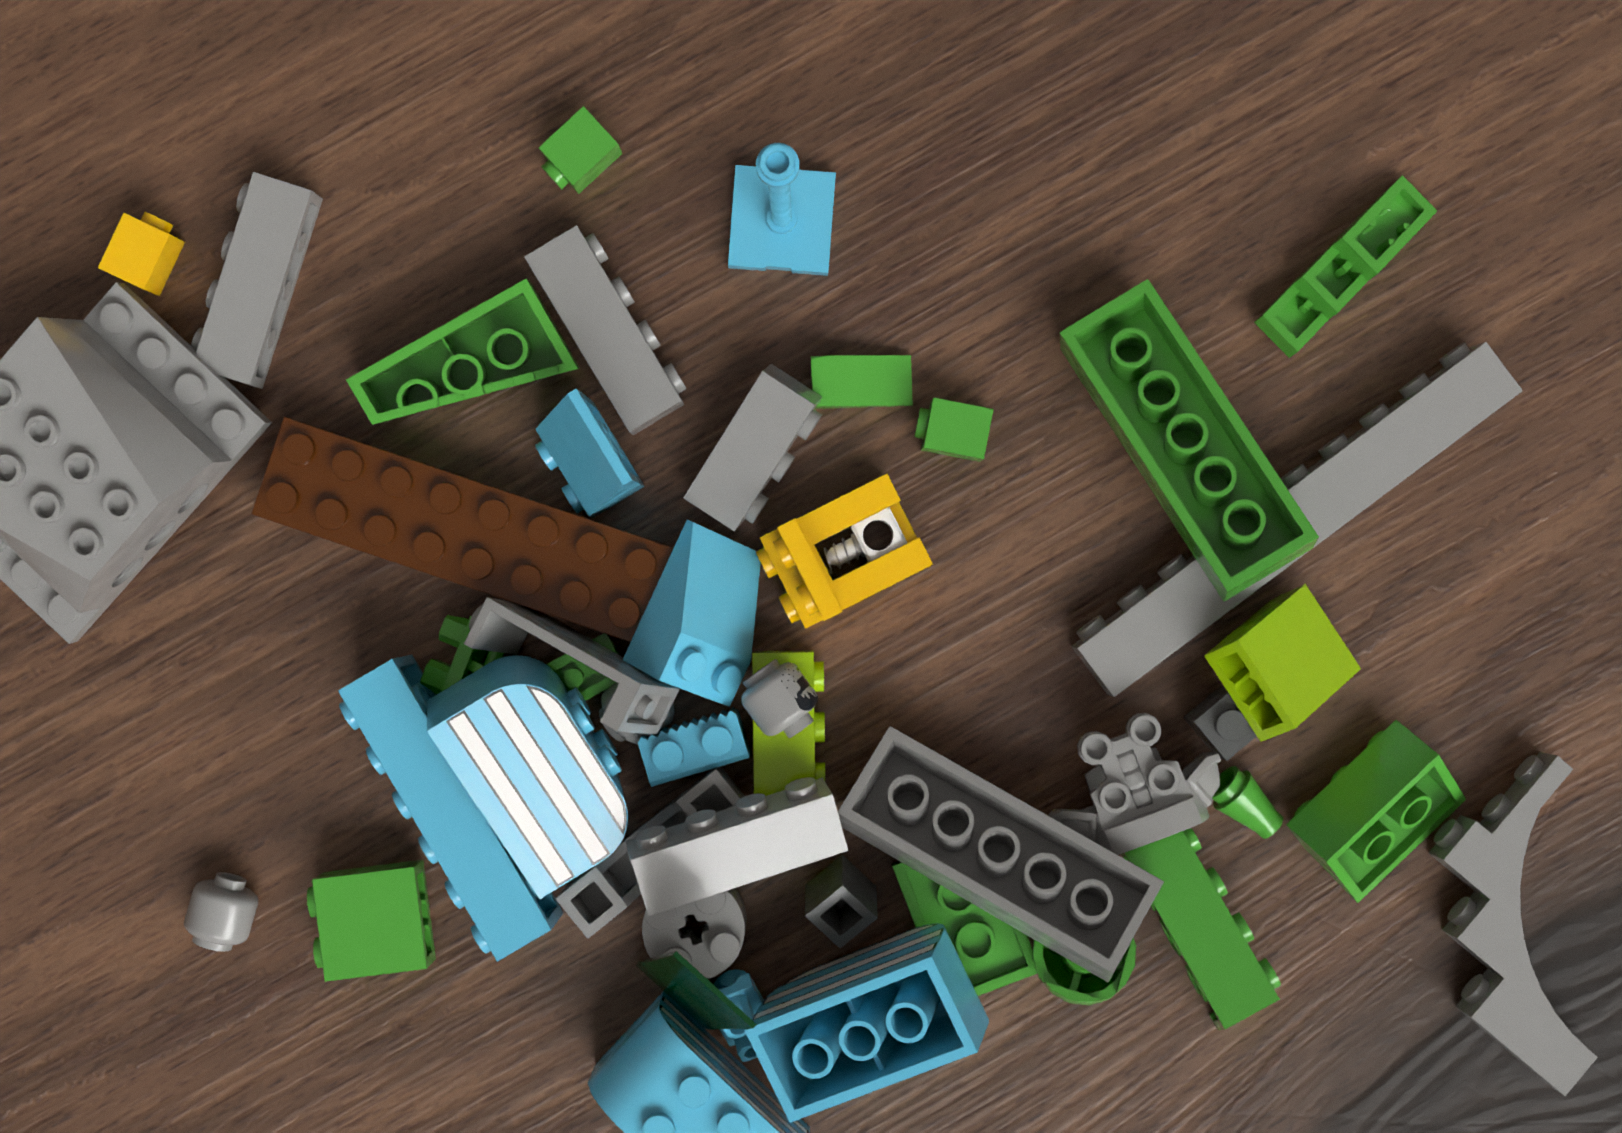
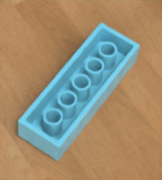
M413 655L393 658L338 690L344 700L339 704L340 710L347 723L354 730L360 728L370 744L366 748V754L375 770L381 775L387 773L396 791L392 793V797L400 813L406 819L412 817L422 833V836L418 837V841L425 856L432 864L439 862L449 879L444 883L449 897L459 909L465 906L475 923V925L471 926V932L476 943L484 953L487 954L491 951L498 962L551 931L564 912L552 892L539 899L427 733V700L436 694L420 683L423 672Z

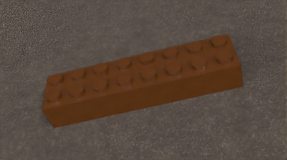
M286 417L283 418L251 513L252 515L631 642L674 549V547Z

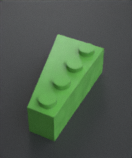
M526 278L346 379L371 424L374 425L576 370L580 367L533 284Z
M1189 828L1121 855L1125 860L1164 881L1150 907L1153 911L1156 910L1161 918L1159 920L1160 925L1172 948L1178 956L1182 955L1187 963L1185 969L1196 992L1200 994L1205 1002L1208 1001L1212 1007L1213 1012L1209 1013V1016L1217 1030H1225L1280 1000L1274 989L1280 987L1281 983L1266 958L1260 961L1256 959L1248 945L1249 942L1254 940L1248 924L1239 912L1234 915L1230 914L1221 898L1227 895L1228 891L1213 867L1207 870L1204 869L1195 853L1202 849L1201 844L1192 828Z

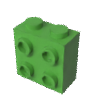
M423 860L323 872L312 879L313 887H309L307 890V906L310 916L312 918L317 917L319 937L314 939L313 954L317 968H323L325 982L427 969L436 960Z

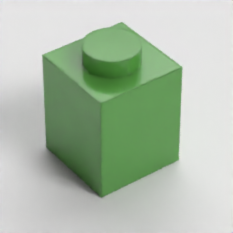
M584 106L539 147V150L547 160L541 168L560 189H563L569 183L578 194L623 154L619 144Z
M933 397L930 401L929 409H919L914 437L923 439L921 451L980 462L984 460L994 409Z

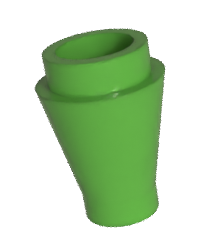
M1232 766L1220 774V786L1212 797L1214 800L1213 807L1255 831L1263 839L1272 836L1280 828L1284 818L1271 804L1251 773L1247 770L1241 771L1236 766Z

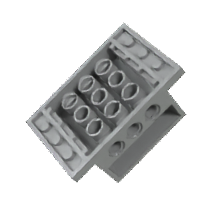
M116 282L84 320L37 317L0 360V579L69 644L79 641L272 424L225 377L215 373L198 357L196 350L125 283Z

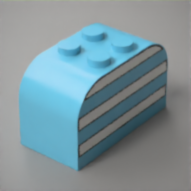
M514 655L502 657L488 663L427 700V733L536 895L541 899L614 853L625 836L628 824V811L618 775L622 771L615 757L618 753L603 729L596 733L594 732L595 727L589 717L591 711L577 688L568 692L559 676L545 663L535 658Z
M935 923L908 930L794 977L764 999L763 1004L759 1006L752 1019L756 1026L753 1029H744L791 1123L977 1053L989 1024V1018L945 926Z
M664 991L595 1064L588 1080V1087L598 1105L624 1133H810V1127L802 1119L790 1123L777 1096Z

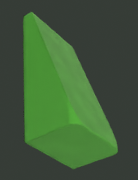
M911 355L811 356L812 390L822 396L815 409L913 406Z

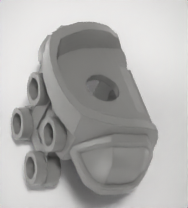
M1137 713L1129 718L1125 726L1126 733L1109 739L1107 735L1098 731H1090L1080 737L1077 744L1078 755L1084 762L1097 765L1084 774L1093 806L1081 810L1053 809L1048 815L1117 855L1161 840L1206 821L1210 817L1207 807L1212 804V797L1220 786V774L1217 763L1221 759L1217 752H1203L1183 770H1181L1178 761L1162 760L1157 748H1150L1151 745L1159 740L1161 726L1154 716L1147 713Z

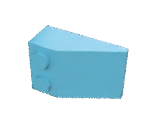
M577 388L569 392L536 428L537 433L542 441L535 444L536 449L550 470L559 467L569 483L561 489L577 514L585 510L589 517L594 518L645 487L594 402Z
M686 520L624 655L623 661L661 682L730 707L751 662L761 566L756 551L690 520Z

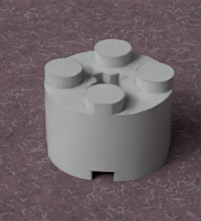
M734 888L649 917L647 911H645L642 923V936L646 951L650 958L677 951L705 978L715 977L726 970L739 956L747 922L745 905L739 892ZM694 914L698 922H707L703 927L702 934H695L693 929L684 928L688 915Z

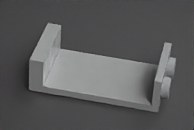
M487 597L484 604L476 609L470 619V632L464 644L472 649L517 655L527 634L530 633L619 683L600 720L602 724L616 732L657 735L680 690L623 661L624 657L543 612L510 601Z

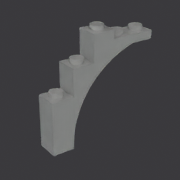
M1539 752L1537 756L1531 755L1519 765L1514 773L1516 781L1505 794L1500 793L1487 803L1481 814L1484 819L1480 823L1462 815L1457 820L1451 819L1447 821L1434 837L1436 845L1430 850L1429 854L1474 891L1470 897H1463L1451 908L1447 916L1449 922L1442 930L1488 968L1483 975L1478 974L1469 980L1462 990V1000L1456 1007L1545 1083L1566 1096L1598 1057L1571 1033L1552 1008L1532 968L1524 940L1520 885L1523 861L1530 833L1540 808L1573 770L1559 756Z

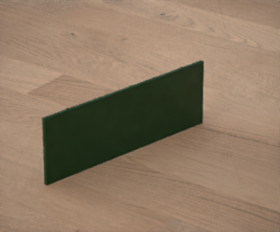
M677 951L639 961L636 964L644 974L703 1028L712 1030H748L756 1026L754 1021Z

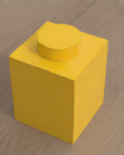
M144 211L141 220L123 213L98 268L143 290L160 296L185 242L170 234L173 227L172 224Z

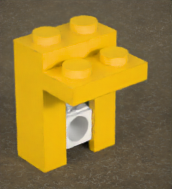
M888 474L797 519L795 518L760 537L764 548L756 551V554L768 578L778 574L787 593L779 596V600L791 623L801 619L806 629L933 565L920 537H916L899 503L901 500ZM872 521H882L891 530V542L883 550H873L864 542V528ZM850 527L853 532L851 538L847 540L842 538V542L837 545L833 543V547L829 551L824 547V553L830 567L829 570L821 559L815 544ZM860 555L866 557L868 563L834 580L829 575V573L832 574L831 565L841 569L842 564L846 562L850 564V560L854 558L859 560Z

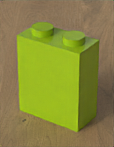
M1306 584L1270 600L1204 655L1260 742L1296 729L1361 670L1359 664Z

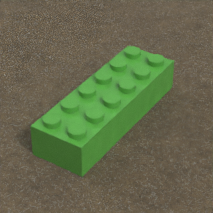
M1148 279L1059 332L1060 350L1223 602L1313 549L1319 538L1318 534Z

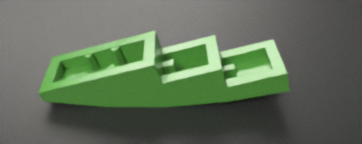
M1402 175L1254 323L1289 358L1292 357L1370 279L1376 276L1437 210Z

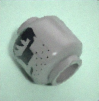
M774 659L743 682L747 690L741 696V703L763 734L774 736L784 731L790 739L814 721L808 712L816 706L818 695L794 663L787 662L780 665Z

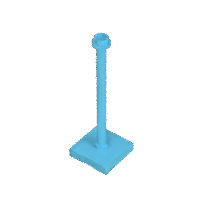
M772 143L765 146L757 156L756 166L735 165L728 268L765 271L766 269L783 270L798 274L828 276L836 172L799 170L798 155L793 148L784 143Z

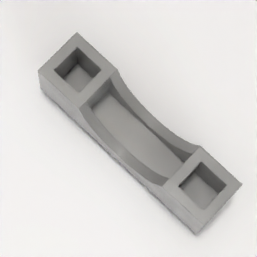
M721 766L711 769L623 840L608 858L582 873L566 886L556 897L557 902L586 938L589 939L626 909L641 894L626 841L635 839V835L638 832L649 827L664 826L666 829L684 823L688 816L698 811L714 810L718 812L733 807L745 795Z

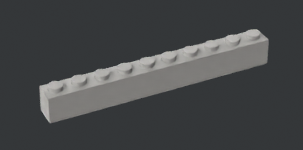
M1465 342L1458 345L1440 358L1439 361L1443 368L1430 378L1425 373H1422L1400 388L1399 392L1403 398L1390 408H1387L1384 403L1378 405L1359 419V423L1363 428L1347 439L1344 433L1320 448L1318 452L1323 458L1307 469L1302 463L1280 478L1319 536L1314 547L1523 391L1487 342L1470 348ZM1182 554L1178 555L1157 571L1161 579L1147 590L1142 585H1139L1116 602L1121 609L1107 620H1104L1099 615L1076 632L1080 640L1071 647L1106 694L1115 697L1303 555L1225 602L1217 593L1194 555L1185 560Z

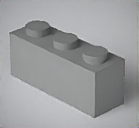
M770 364L761 372L683 498L733 531L745 519L753 524L769 499L761 494L771 478L780 482L795 459V456L788 452L795 439L799 436L806 441L820 420L822 414L817 412L815 408L822 399V396L773 364Z

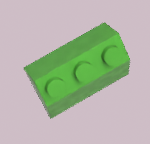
M1395 720L1386 730L1375 734L1369 741L1367 748L1349 765L1341 767L1333 775L1331 782L1312 800L1303 803L1286 825L1311 856L1359 903L1450 816L1466 798L1439 754L1399 721Z

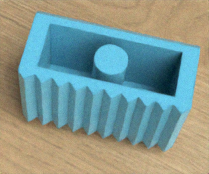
M734 707L730 709L729 713L722 709L719 715L713 712L709 718L703 715L700 721L693 718L690 723L683 721L680 726L674 724L670 729L665 727L657 735L651 734L650 737L642 735L638 742L651 787L747 759L751 753L739 710Z

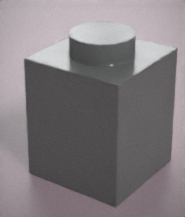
M1222 685L1183 717L1212 752H1217L1220 758L1226 761L1256 737L1249 723L1226 688Z
M842 854L806 884L805 917L841 948L878 919L877 886Z

